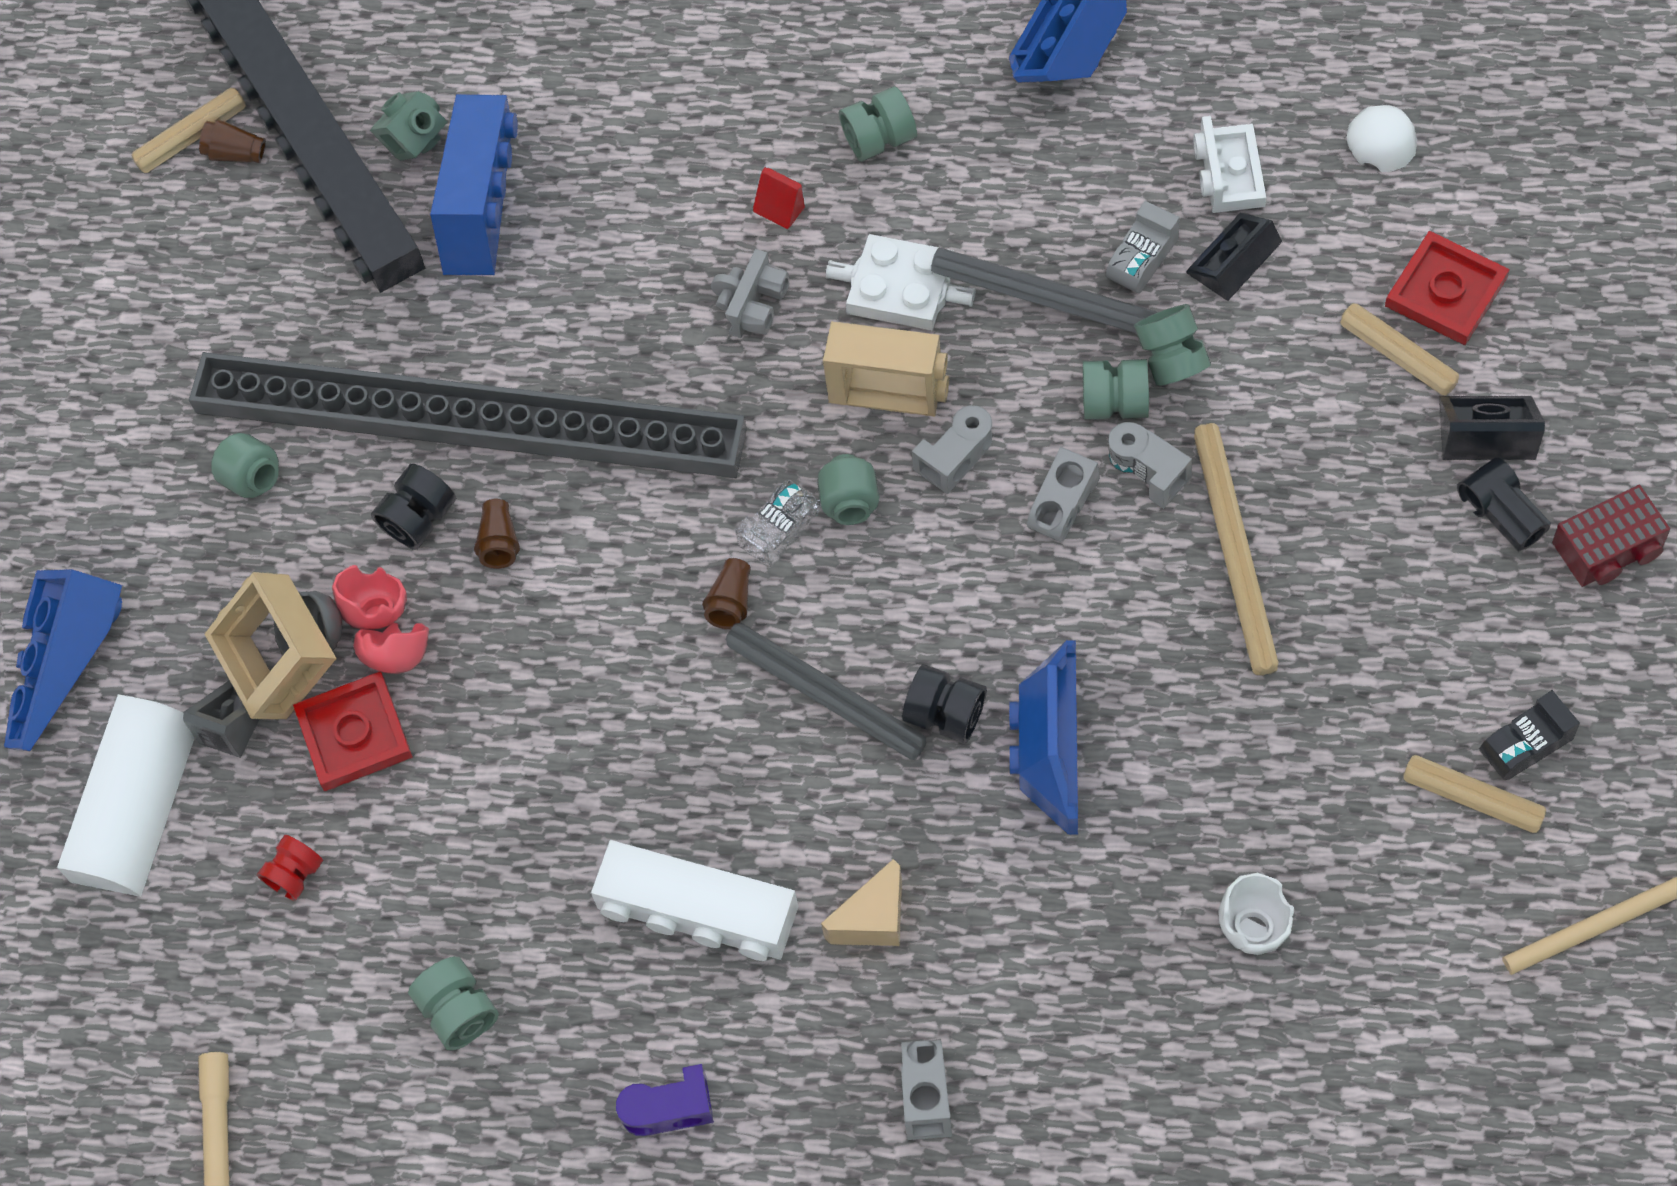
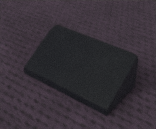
M1240 212L1188 268L1186 273L1223 299L1229 301L1282 243V240L1272 220Z

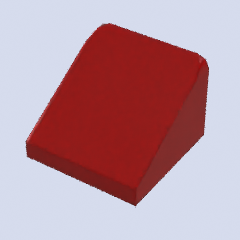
M764 167L760 175L753 212L788 229L805 208L802 185L770 168Z

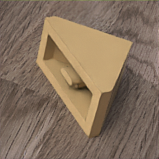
M894 859L821 923L824 938L830 944L900 945L902 876L900 865Z

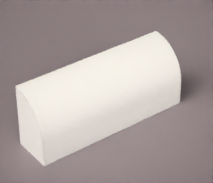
M117 695L57 866L70 883L141 897L195 739L183 721V712L158 702Z

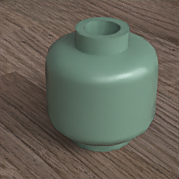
M236 433L224 439L214 451L211 461V472L214 479L228 490L243 498H255L270 490L276 483L279 475V459L276 452L267 444L250 434Z
M842 454L834 457L818 472L817 485L820 506L825 515L843 525L862 523L878 507L880 496L876 472L872 464L851 454Z

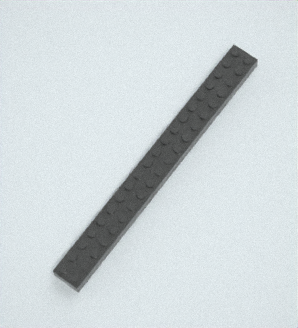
M202 352L189 397V402L197 414L737 478L747 431L744 415Z

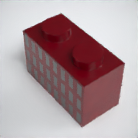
M1639 484L1558 523L1552 544L1581 587L1594 581L1598 585H1603L1618 577L1622 573L1623 567L1635 561L1639 565H1645L1659 557L1664 551L1663 546L1671 529Z

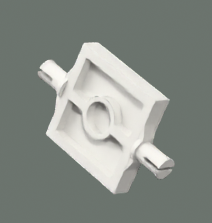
M872 234L868 235L862 256L856 261L855 265L829 260L826 268V279L830 278L851 283V290L846 302L847 314L933 331L937 315L945 306L946 301L972 307L976 288L950 284L949 277L935 274L931 271L933 256L939 247Z

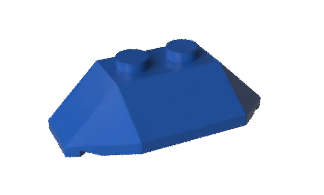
M1041 0L1009 56L1015 80L1019 83L1091 77L1127 13L1126 0Z
M1066 640L1019 684V702H1009L1010 730H1019V746H1010V775L1019 774L1020 790L1068 835H1078L1076 640Z

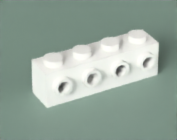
M613 840L609 841L591 891L597 908L601 910L600 913L609 919L618 922H628L629 918L646 922V926L649 929L665 935H673L675 931L693 935L692 939L711 948H719L722 943L739 948V953L758 961H766L767 957L781 960L799 907L795 890Z

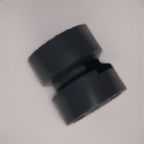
M409 464L394 484L396 493H386L372 511L371 517L388 536L412 550H418L434 529L431 521L441 520L457 498L451 488L434 473L420 465Z
M922 664L908 690L903 707L902 720L926 730H930L936 725L939 728L940 735L966 744L970 740L982 713L987 687L961 677L952 682L948 672Z

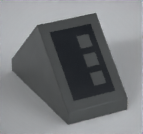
M230 680L188 708L183 714L184 723L199 744L241 758L260 720L250 718Z

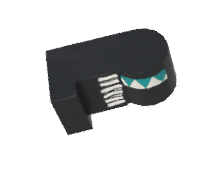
M1551 690L1537 699L1533 707L1513 719L1511 724L1503 726L1488 737L1480 746L1479 751L1503 780H1509L1572 741L1580 722L1555 692Z

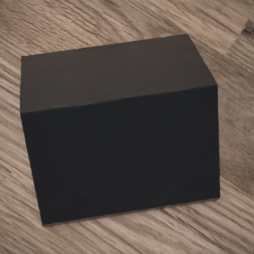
M1439 396L1443 460H1492L1495 457L1502 460H1536L1545 432V421L1532 396Z

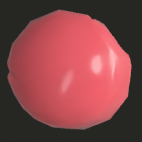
M357 565L349 566L336 575L332 585L334 600L341 613L342 620L357 629L375 630L393 624L403 614L407 602L406 590L401 580L386 574L385 570L381 567H378L372 574H364Z
M393 623L383 632L360 629L354 639L355 654L369 668L383 673L401 674L408 672L416 667L424 657L429 628L422 623H416L410 633H402L398 624Z

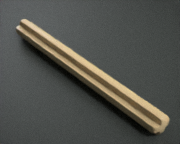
M1215 423L1199 425L1195 428L1194 438L1252 671L1257 676L1271 674L1277 671L1279 662L1220 430Z

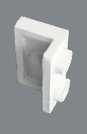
M1211 116L1202 117L1201 132L1194 133L1193 143L1196 160H1204L1205 170H1200L1201 193L1203 197L1210 196L1212 212L1218 213L1265 207L1266 193L1253 124L1213 128Z

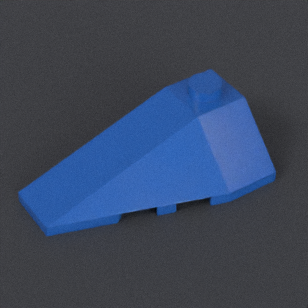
M73 569L36 570L22 625L23 629H33L31 642L25 651L22 650L18 653L16 667L21 669V674L25 676V683L18 686L11 697L4 748L31 751L110 631L112 623L117 620L122 608V599L119 596L123 585Z

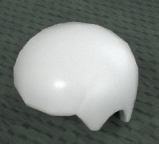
M1390 105L1367 107L1349 124L1346 137L1347 144L1353 156L1361 165L1370 163L1376 166L1380 172H1391L1406 167L1416 154L1417 138L1415 128L1407 115L1397 107Z
M1258 872L1242 875L1224 893L1218 911L1219 924L1222 932L1235 948L1241 949L1245 953L1260 955L1276 951L1289 938L1293 923L1294 907L1285 899L1282 893V884L1277 879ZM1248 917L1261 919L1266 927L1248 919Z

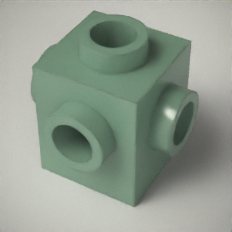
M419 91L405 94L398 92L382 106L381 110L384 114L370 131L395 158L401 161L414 159L420 153L424 154L431 150L441 139L439 131L447 124V120L439 113V105L429 95Z

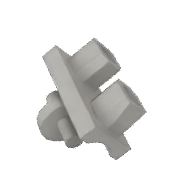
M755 249L745 272L738 267H733L729 275L717 274L714 276L711 289L719 296L716 306L726 311L725 317L732 325L729 335L742 338L745 330L767 335L774 318L773 307L758 301L761 294L781 300L788 290L790 280L787 271L769 264L768 252Z

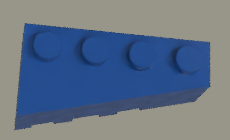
M456 94L430 213L443 275H495L503 199L506 194L507 168H510L512 163L510 139L516 138L518 132L517 114L510 112L507 95Z

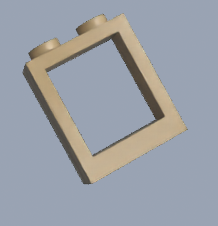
M831 321L823 358L829 403L935 417L938 402H946L949 389V376L946 375L948 354L941 353L939 335Z
M253 572L245 579L242 587L227 606L219 612L216 620L204 634L251 719H287L294 711L293 704L301 702L337 659L288 574ZM269 613L289 646V649L271 671L268 669L251 638V635Z

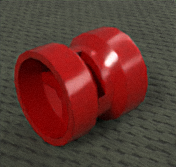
M284 834L275 847L276 856L272 861L265 862L256 876L276 892L282 887L287 891L285 897L296 901L304 890L303 881L308 875L315 874L323 859L301 841Z

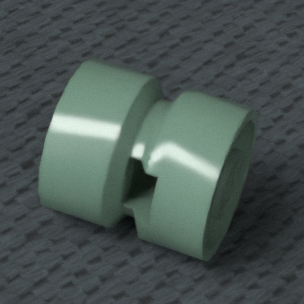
M896 86L873 95L870 104L859 101L840 109L838 112L846 140L860 162L883 153L886 144L895 148L917 138V128L910 107L902 92Z
M1189 304L1165 309L1134 324L1142 349L1151 351L1152 355L1147 362L1156 385H1167L1189 378L1211 366L1203 340L1195 339L1193 336L1198 327Z
M1147 359L1121 360L1117 367H1112L1108 360L1083 361L1084 420L1110 419L1114 412H1118L1123 419L1149 417Z
M456 956L445 958L423 971L413 981L408 991L409 996L424 1018H432L430 1026L446 1050L452 1051L465 1047L493 1026L499 1016L497 1009L483 989L474 990L477 982L462 959Z

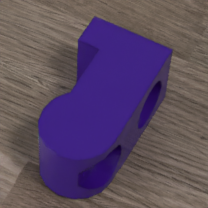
M702 1064L683 1067L684 1081L652 1088L645 1084H632L625 1087L616 1100V1111L623 1127L633 1135L648 1136L714 1123L707 1077Z

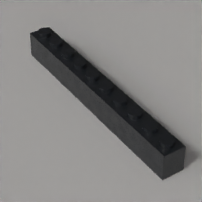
M186 0L194 15L202 12L205 16V19L201 20V24L211 42L221 41L224 47L219 49V52L230 72L237 69L240 71L242 77L237 80L247 99L252 101L257 98L261 106L257 107L256 111L266 129L270 131L276 128L280 136L276 137L275 141L285 159L288 161L295 158L299 166L294 168V171L304 189L308 191L314 188L318 194L317 197L313 198V201L323 219L328 221L333 218L338 227L333 229V233L344 252L346 253L352 249L358 257L352 262L362 281L366 284L372 280L378 291L382 293L426 269L418 246L259 0Z

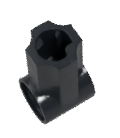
M1493 458L1457 484V491L1463 502L1468 500L1476 509L1473 513L1476 516H1486L1518 552L1533 545L1549 531L1551 522L1520 490V482L1510 465L1501 458Z

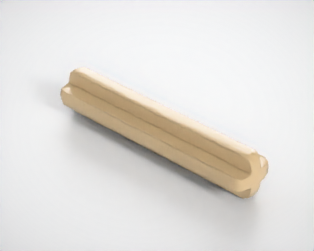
M235 88L227 89L133 151L131 156L134 163L143 173L150 172L200 139L206 121L216 122L217 119L227 121L244 110L246 107L244 99Z
M1351 304L1343 313L1340 323L1344 328L1439 394L1447 396L1457 385L1459 374L1359 304Z
M1417 755L1411 757L1404 772V780L1410 784L1532 833H1537L1546 815V808L1540 804Z

